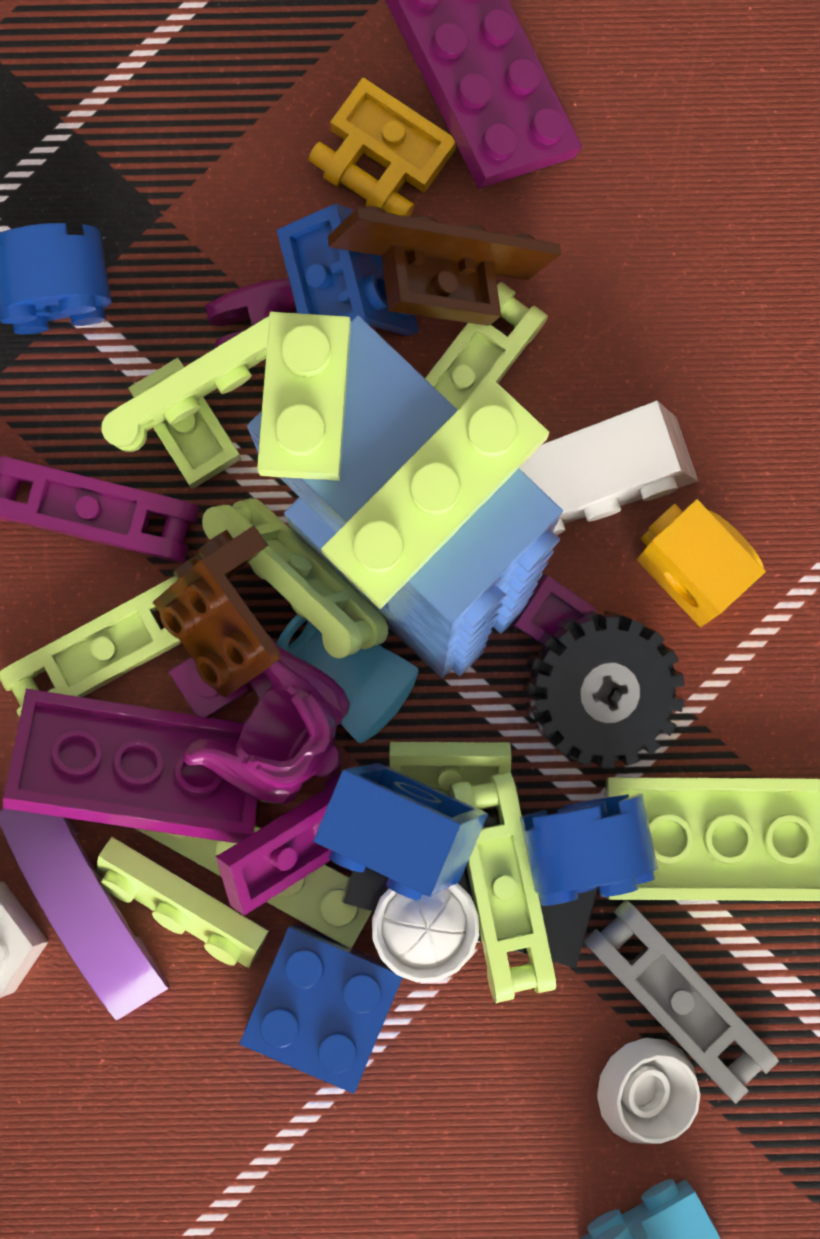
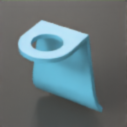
M298 614L286 626L277 641L279 647L318 668L334 679L344 690L350 706L349 712L342 720L341 725L358 743H363L376 735L395 716L413 689L419 668L380 645L368 649L361 648L357 653L341 659L332 657L324 648L322 633L307 619ZM307 621V625L301 635L289 645V641L295 631Z

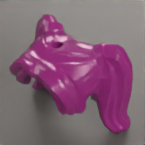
M273 641L279 650L280 659L263 671L272 683L271 688L259 700L253 713L243 725L236 747L215 739H197L183 752V758L187 765L201 764L244 793L263 802L287 804L295 800L298 791L302 787V783L318 771L323 758L331 750L336 735V726L341 724L344 717L348 714L350 702L344 690L334 679L313 665L285 651Z

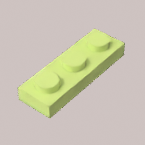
M490 377L321 548L323 555L381 609L547 440L549 431Z
M114 837L110 838L98 856L96 871L102 879L100 883L112 896L128 903L135 899L153 910L152 915L154 919L172 932L183 934L185 930L206 942L204 945L205 949L219 961L228 965H235L239 962L245 967L250 968L263 946L269 932L268 930Z

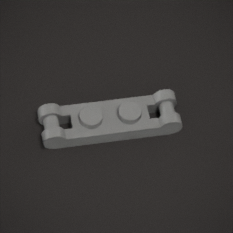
M625 900L613 911L617 917L601 933L595 929L583 940L584 944L736 1104L748 1092L745 1085L761 1070L767 1074L779 1062L778 1058L628 900ZM635 935L646 948L629 963L617 950ZM735 1041L744 1052L727 1068L718 1056Z

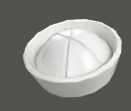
M458 883L432 897L423 895L421 900L405 897L389 888L380 897L372 917V939L381 960L396 975L415 982L440 981L457 973L472 957L479 938V914L471 896Z
M643 1038L627 1043L610 1057L600 1075L597 1099L601 1116L613 1133L630 1143L661 1144L676 1139L690 1127L698 1113L700 1091L694 1066L682 1049L667 1040Z

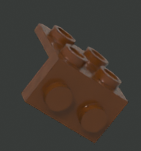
M252 526L235 538L231 536L228 530L212 538L197 550V555L173 572L178 580L153 601V604L160 612L161 621L166 630L181 641L196 662V668L202 680L223 697L229 696L280 659L279 650L228 580L269 546L255 526Z

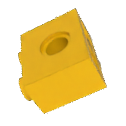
M698 499L684 511L674 504L663 513L640 538L647 547L636 559L700 628L721 614L766 572L758 554L742 534L720 515L707 510Z

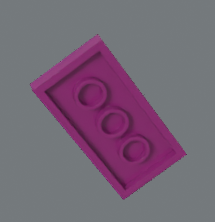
M385 0L478 189L575 158L582 145L509 0Z
M26 688L3 796V809L238 843L254 833L258 799L244 793L201 764L187 765L183 758V752L197 739H215L236 747L245 723Z

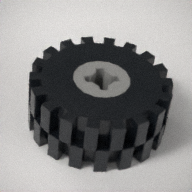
M594 611L579 613L580 618L577 620L570 618L561 620L556 623L559 630L555 634L550 635L545 632L539 639L538 643L543 646L538 656L530 653L526 666L532 669L530 678H523V691L529 695L530 702L525 703L529 716L537 723L535 727L543 737L564 755L567 754L576 762L589 766L590 762H594L602 769L615 768L614 761L618 760L629 766L640 762L636 753L643 749L652 755L661 747L655 740L660 732L663 731L671 736L677 726L669 720L672 710L682 712L684 699L676 695V687L685 686L683 673L674 669L673 664L679 661L674 650L664 646L662 642L665 639L655 630L618 613L604 611V614H598ZM618 687L610 697L611 702H609L608 696L611 694L612 689Z

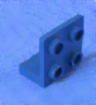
M335 203L277 229L297 313L350 317L351 322L359 316L369 326L407 337L419 332L415 315L388 311L381 256L329 247L327 236L355 210Z

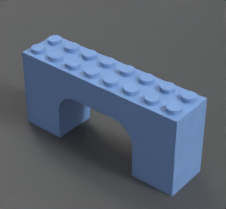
M357 316L351 322L340 481L279 477L299 496L284 512V516L289 528L376 608L386 619L388 628L441 679L451 670L460 677L484 653L483 649L486 647L485 643L489 640L488 636L492 632L491 629L494 627L502 634L512 625L515 619L524 611V607L529 603L528 599L534 593L533 590L538 585L537 581L543 575V569L548 565L547 560L554 553L552 549L560 541V538L553 531L563 509L518 468L411 579L379 609L323 555L321 548L458 410L363 319ZM262 411L247 425L258 454Z

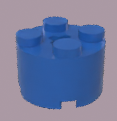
M45 223L1 232V323L13 324L15 334L28 335L49 330L48 321L70 318L71 324L75 326L93 325L105 321L104 309L110 306L112 301L99 229L82 224L84 236L68 235L66 223Z
M642 793L629 797V794L568 804L564 805V808L558 809L557 813L547 815L546 810L520 817L534 890L536 893H539L541 905L543 906L574 901L578 899V893L594 890L597 886H599L601 897H609L638 890L637 884L655 880L654 871L658 869Z

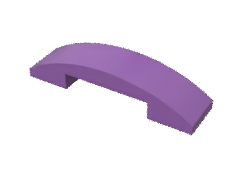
M10 809L1 810V829L32 892L71 958L114 1019L117 1021L170 988L140 936L135 937L112 896L100 883L102 879L77 839L76 835L79 832L70 818Z

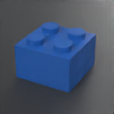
M374 763L342 770L313 842L330 849L328 857L334 863L356 872H364L367 867L388 877L386 886L394 892L411 899L421 900L423 895L432 897L460 882L488 813L387 766Z
M293 923L287 929L239 1045L355 1094L403 977L396 975L380 959L354 948L350 949L331 938Z

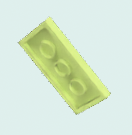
M606 778V797L629 794V797L638 793L643 794L658 869L654 871L655 880L637 884L638 890L634 892L609 896L607 899L820 901V779Z

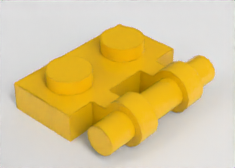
M363 77L330 121L331 132L342 138L344 142L336 152L322 142H318L311 150L308 161L324 171L323 178L337 188L345 185L366 199V207H379L385 210L386 213L409 217L415 205L398 194V191L406 181L425 193L455 152L457 145L450 134ZM363 153L387 168L379 180L356 166Z

